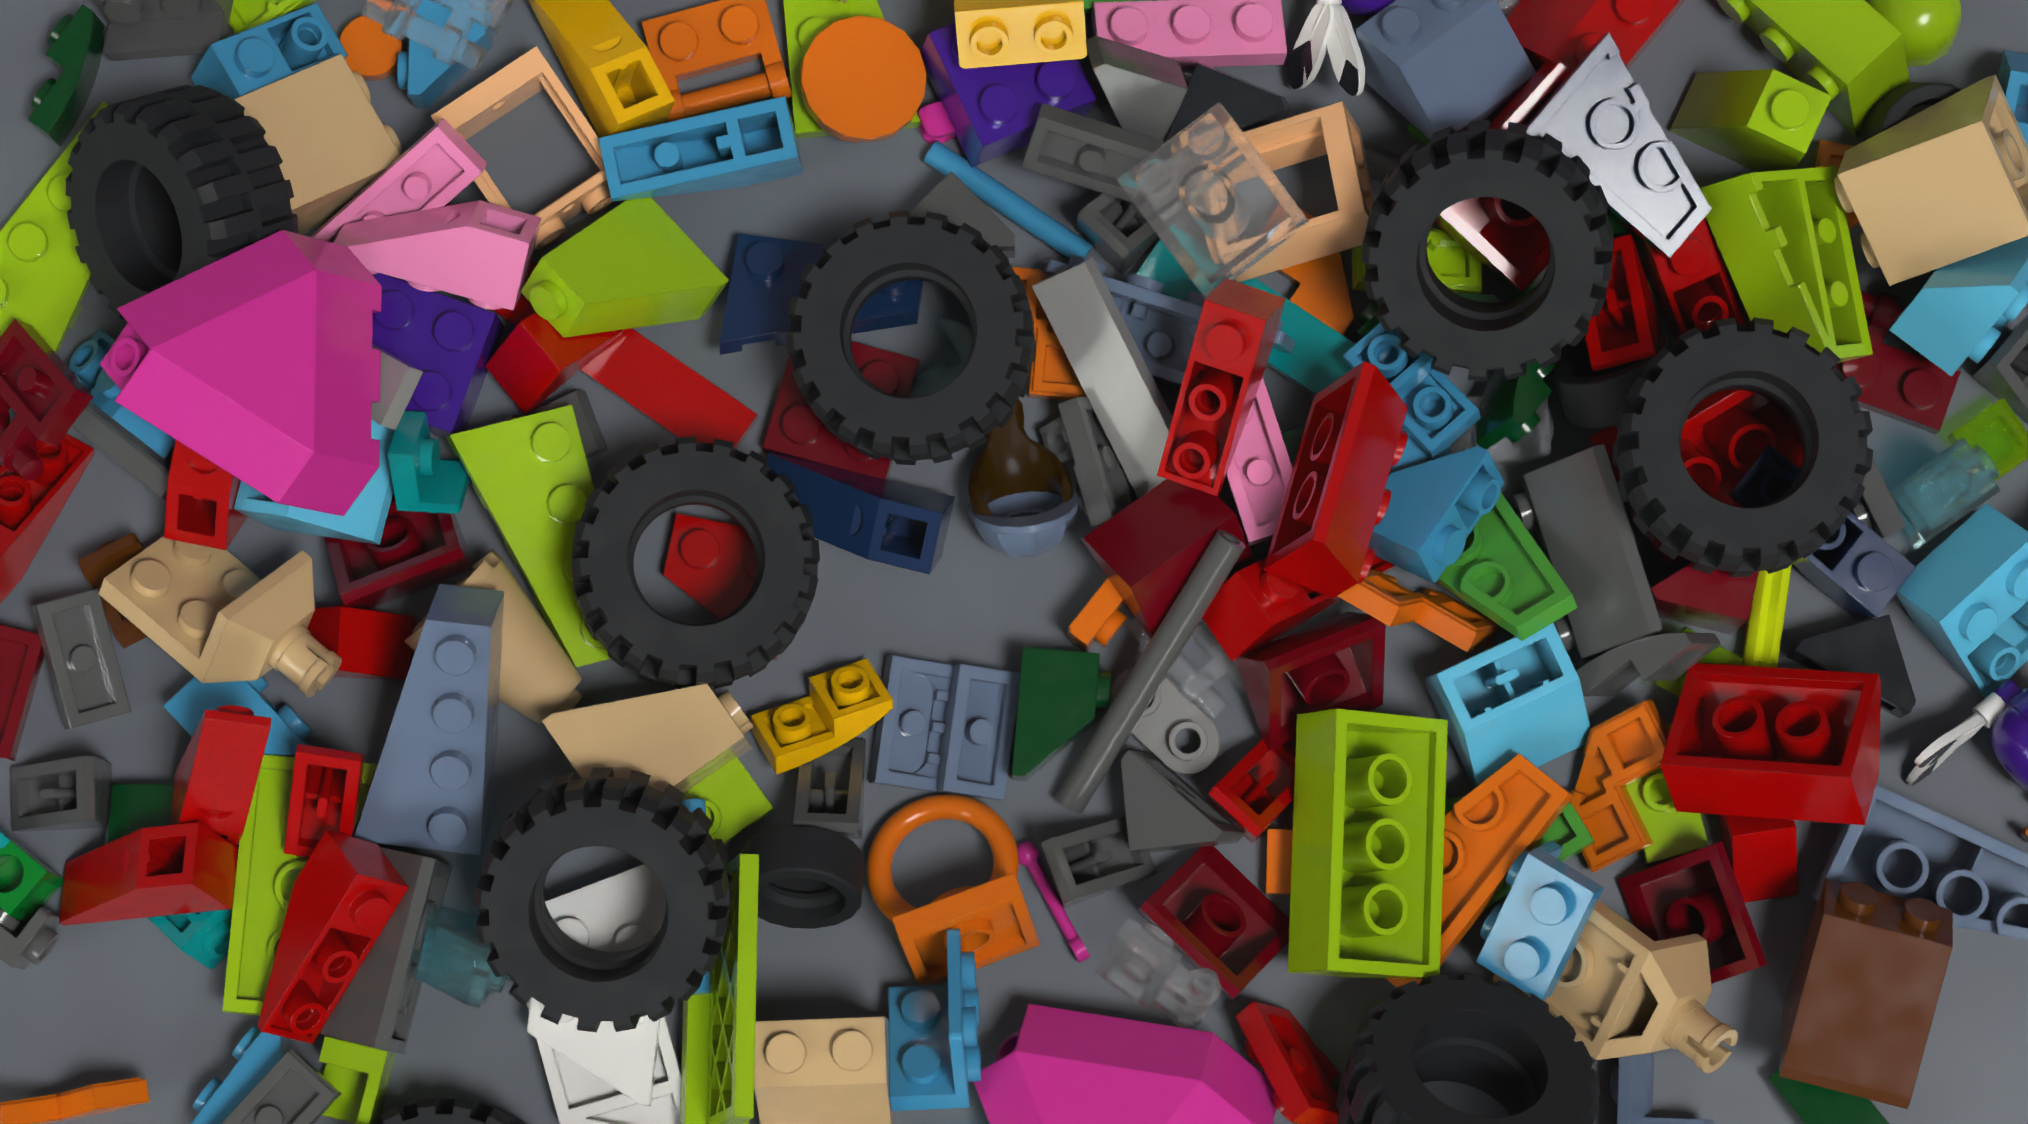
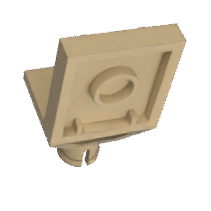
M163 536L106 576L98 593L201 683L258 680L273 668L285 675L299 687L301 693L310 698L316 694L317 689L322 690L329 683L342 663L340 656L334 651H329L307 629L315 611L312 558L303 550L264 579H260L228 550L166 539Z
M1600 900L1597 901L1552 995L1544 1000L1549 1005L1548 1012L1555 1018L1562 1015L1570 1023L1576 1032L1574 1041H1583L1590 1056L1595 1060L1646 1054L1673 1048L1679 1050L1692 1060L1696 1067L1704 1073H1711L1717 1070L1732 1053L1728 1048L1722 1046L1720 1042L1724 1041L1729 1046H1734L1738 1040V1032L1728 1024H1723L1707 1012L1704 1007L1712 992L1707 940L1696 933L1653 941ZM1495 974L1492 979V981L1496 984L1498 980L1509 983L1497 974ZM1516 987V993H1519L1527 998L1531 997L1529 994Z

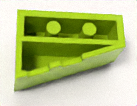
M1716 0L1722 10L1732 20L1739 24L1744 22L1761 39L1767 50L1775 58L1783 62L1801 82L1831 95L1832 98L1827 109L1855 139L1863 134L1864 125L1873 106L1890 90L1910 83L1903 33L1865 0Z
M1837 166L1752 172L1701 187L1700 190L1712 208L1705 217L1750 321L1754 317L1774 320L1773 329L1788 333L1792 326L1810 334L1806 342L1820 353L1827 346L1841 359L1839 363L1873 354L1846 212L1838 199L1834 185V179L1838 173Z

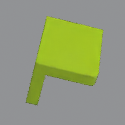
M325 1036L318 1062L326 1063L323 1076L342 1094L322 1115L356 1124H374L381 1116L396 1053Z

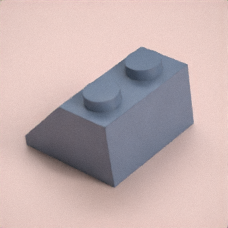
M1395 0L1356 29L1357 41L1365 66V82L1430 140H1432L1433 133L1451 126L1455 133L1467 131L1470 121L1485 120L1512 100L1536 74L1533 65L1497 0Z

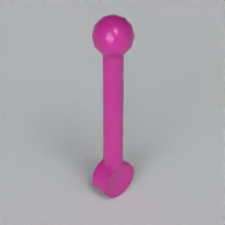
M1031 841L1020 842L1017 845L1019 864L1026 866L1077 961L1079 963L1090 958V955L1037 860L1039 858L1038 847Z

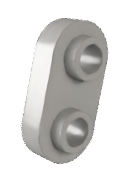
M1134 667L1123 671L1113 682L1109 696L1110 705ZM1165 677L1154 695L1152 705L1146 708L1131 733L1139 743L1167 768L1182 776L1197 775L1208 769L1215 761L1220 746L1219 733L1215 724L1167 677ZM1185 730L1195 732L1200 739V747L1190 754L1181 752L1175 743L1176 736Z

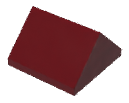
M1168 479L1156 485L1081 538L1150 639L1155 634L1218 530L1232 534L1246 546L1224 583L1237 571L1256 563L1236 514L1218 496Z
M394 494L380 545L325 537L339 595L343 604L351 608L370 610L474 569V563L455 514L397 511Z
M1692 562L1650 588L1659 618L1731 635L1748 621L1759 571L1754 572L1750 577H1730L1729 571L1717 569L1711 574L1692 569Z
M1348 611L1270 642L1235 660L1261 736L1269 751L1296 740L1297 714L1330 709L1369 711L1383 705L1386 624L1369 614Z
M1722 841L1618 879L1635 927L1653 941L1696 933L1707 940L1711 984L1767 965Z
M1214 846L1201 847L1142 904L1138 912L1230 1002L1289 942L1290 919Z

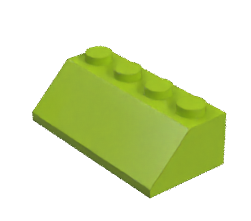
M1330 709L1297 714L1288 973L1335 977L1423 979L1428 976L1440 975L1448 720L1346 709Z

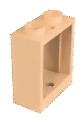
M537 46L431 115L435 124L444 118L466 141L543 89L546 91L599 172L534 214V216L541 217L535 250L542 249L560 238L567 230L564 223L585 210L588 215H592L613 202L610 196L598 136ZM484 169L483 173L474 180V183L486 201L512 209Z
M1343 101L1198 146L1202 171L1194 173L1195 186L1205 209L1210 208L1213 224L1204 229L1207 247L1214 263L1223 262L1237 282L1363 245L1368 218L1375 199L1361 131ZM1327 154L1338 211L1245 239L1235 183Z

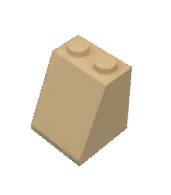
M342 54L234 99L245 107V116L256 118L265 129L266 133L263 137L268 145L276 146L283 161L279 165L284 180L290 179L294 197L290 199L292 213L297 214L298 217L297 234L304 235L328 221L402 155L401 144L396 133L389 125L382 124L370 103L371 96L365 80L357 71H351Z
M1996 74L1970 85L1846 150L1837 177L1834 179L1835 190L1843 209L1847 213L1855 212L1864 231L1861 233L1860 239L1867 261L1872 268L1881 267L1889 286L2028 236V144Z
M708 684L552 713L542 720V723L581 778L589 777L593 768L613 767L614 777L628 779L631 771L634 770L651 775L648 785L664 792L668 784H671L685 793L737 756L739 758L753 748L744 736L746 732L754 728L728 690L717 697Z
M886 1017L756 1021L754 1089L760 1124H894V1111H891L889 1020Z

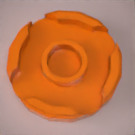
M858 15L835 21L815 36L801 62V95L806 111L822 130L842 141L859 143L860 141L871 142L876 140L877 142L893 137L911 122L924 99L927 73L920 50L905 31L884 19Z

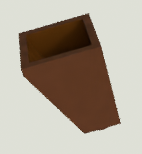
M1825 878L1783 1001L1779 1076L1908 1109L1953 947V911L1941 908L1926 899H1905L1875 891L1872 887L1860 882L1843 883Z

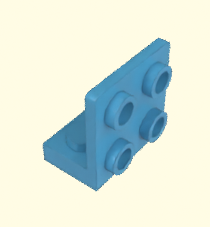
M947 929V985L889 987L891 1111L969 1108V1082L981 1081V1052L977 1026H980L979 989L976 987L975 952H962L960 929Z

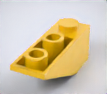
M528 0L599 138L666 122L675 100L647 46L609 0Z

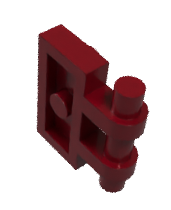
M1861 290L1866 319H1868L1867 326L1873 354L1838 363L1835 367L1845 379L1854 376L1863 392L1857 399L1859 407L1937 434L1941 429L1961 372L1956 370L1950 376L1919 352H1917V355L1883 344L1888 328L1892 327L1906 306L1898 304L1899 297L1880 291L1878 296Z
M14 319L0 337V462L9 471H17L24 480L30 481L39 477L44 470V464L37 456L38 448L36 442L40 440L56 447L93 399V396L33 326ZM10 408L17 414L11 423H9L10 414L8 412Z

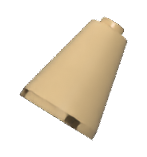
M493 549L490 550L473 566L475 571L468 578L465 577L458 581L455 586L504 591L499 702L533 722L540 724L543 719L552 713L572 710L583 697L575 689L582 680V676L503 558ZM428 613L412 630L413 633L404 640L414 652Z

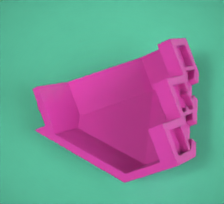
M281 230L116 308L128 323L100 363L101 367L121 390L115 402L278 504L344 516L379 468L380 440L371 439L372 403L380 402L381 350L372 348L373 313L381 312L382 286L348 247Z
M1034 1004L1027 1005L1020 1031L1010 1034L999 1046L995 1055V1062L981 1069V1081L973 1082L990 1124H1273L1277 1108L1272 1098V1093L1275 1090L1269 1079L1213 1032Z

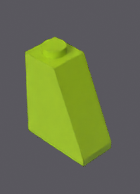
M1775 69L1696 73L1669 132L1756 172L1791 170L1796 168L1806 154L1832 96Z
M650 197L624 201L544 255L520 292L529 300L536 313L547 320L565 338L697 320L708 312L729 279Z

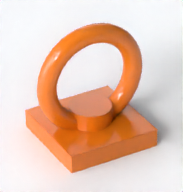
M938 794L908 803L893 813L883 823L876 833L868 852L866 877L870 894L878 909L894 924L918 986L935 985L948 980L947 929H960L962 952H975L976 969L1040 946L1017 880L1019 854L1013 833L1002 817L992 808L967 796ZM937 820L961 821L979 830L987 839L993 854V871L989 882L978 886H963L949 890L939 895L930 904L919 908L903 899L893 882L892 861L898 846L909 833L926 823Z

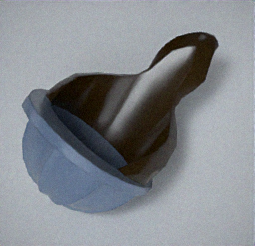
M1018 398L1012 408V417L1002 428L996 426L988 433V444L970 470L968 491L971 502L968 506V515L983 540L992 548L1014 558H1034L1036 555L1048 553L1058 545L1067 531L1071 519L1077 513L1079 503L1075 489L1072 487L1069 473L1056 454L1027 437L1024 430L1023 404Z

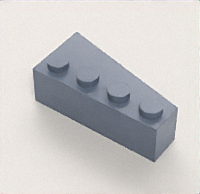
M439 584L426 617L354 838L378 844L481 855L494 817L504 591Z
M1877 784L1866 825L1842 824L1809 895L1818 900L1825 878L1843 883L1860 882L1878 892L1905 899L1922 898L1937 904L1941 908L1952 910L1954 927L2028 940V854Z

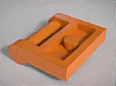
M719 0L641 22L649 52L675 100L667 118L668 122L716 112L773 96V99L783 96L786 99L792 97L766 0ZM763 59L766 70L764 73L681 95L678 81Z

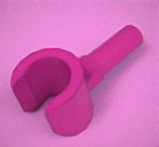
M941 101L931 103L918 111L921 121L919 129L926 142L933 145L938 140L943 144L957 137L956 131Z

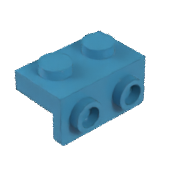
M1552 840L1531 852L1524 850L1514 861L1506 877V883L1512 887L1504 904L1497 905L1482 926L1480 937L1486 940L1476 960L1477 963L1530 996L1534 994L1543 1001L1552 995L1604 889L1603 886L1558 860L1563 847Z

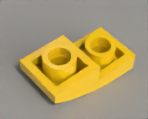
M868 658L809 677L810 696L751 715V723L754 726L752 734L776 775L806 764L842 746L864 732L893 709V699Z

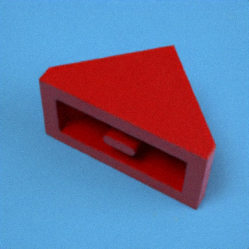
M1631 234L1614 238L1611 280L1608 282L1606 299L1599 316H1593L1589 321L1588 333L1585 335L1590 363L1594 371L1645 359L1657 354L1658 316L1634 238Z
M535 312L519 322L485 367L521 411L527 415L623 332L617 330L563 338L547 320Z
M344 606L315 608L307 629L329 651H334L342 658V663L334 677L406 680L413 659V650L404 640L413 633L412 630L415 628L414 616Z
M1262 739L1208 793L1206 800L1239 827L1252 844L1294 801L1296 747L1292 743H1287L1269 751Z
M297 744L284 854L310 857L326 830L353 837L365 768L363 754Z
M1718 815L1722 842L1744 902L1749 903L1798 895L1795 821Z

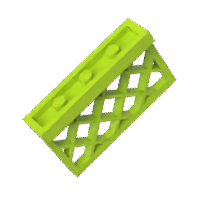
M740 853L726 864V873L733 876L734 895L730 904V920L719 955L710 972L711 993L692 995L687 1001L683 1000L680 1124H749V1120L754 1116L759 854Z

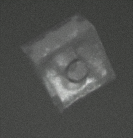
M1220 102L1116 179L1205 299L1225 278L1234 280L1310 223Z

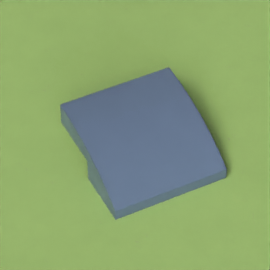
M894 655L887 656L882 683L893 699V709L877 721L869 783L943 794L1004 800L1021 673L966 664L950 665Z

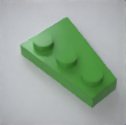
M1501 492L1494 508L1489 513L1481 516L1466 538L1465 547L1458 560L1454 564L1447 566L1437 580V583L1521 641L1578 608L1572 593Z

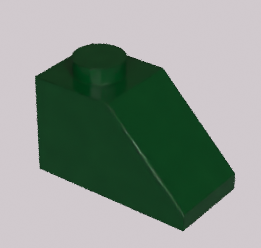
M1023 647L1012 768L1013 780H1028L1095 723L1096 708H1109L1112 670L1099 669L1100 653Z

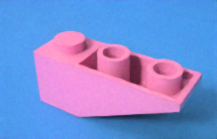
M478 200L343 224L333 243L348 247L371 274L382 273L403 279L413 288L425 292L441 290L463 296L481 308L492 310L505 308L514 311L522 294L520 291L527 282L541 217Z

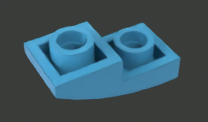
M1379 323L1343 355V358L1351 369L1363 361L1373 364L1379 369L1408 407L1402 428L1434 460L1481 419L1479 409L1443 373L1431 369L1433 360L1431 356L1421 351L1417 357L1413 358L1399 347L1401 335L1397 330L1394 329L1386 332L1381 323Z

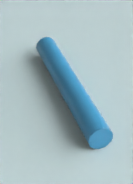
M938 140L924 158L925 163L944 176H947L952 171L980 200L1066 258L1070 259L1071 255L1083 258L1089 256L1094 245L978 167L971 168L969 161Z

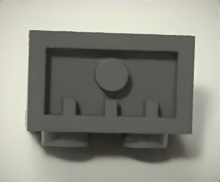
M93 0L109 23L103 52L110 61L205 54L210 44L226 38L233 0Z

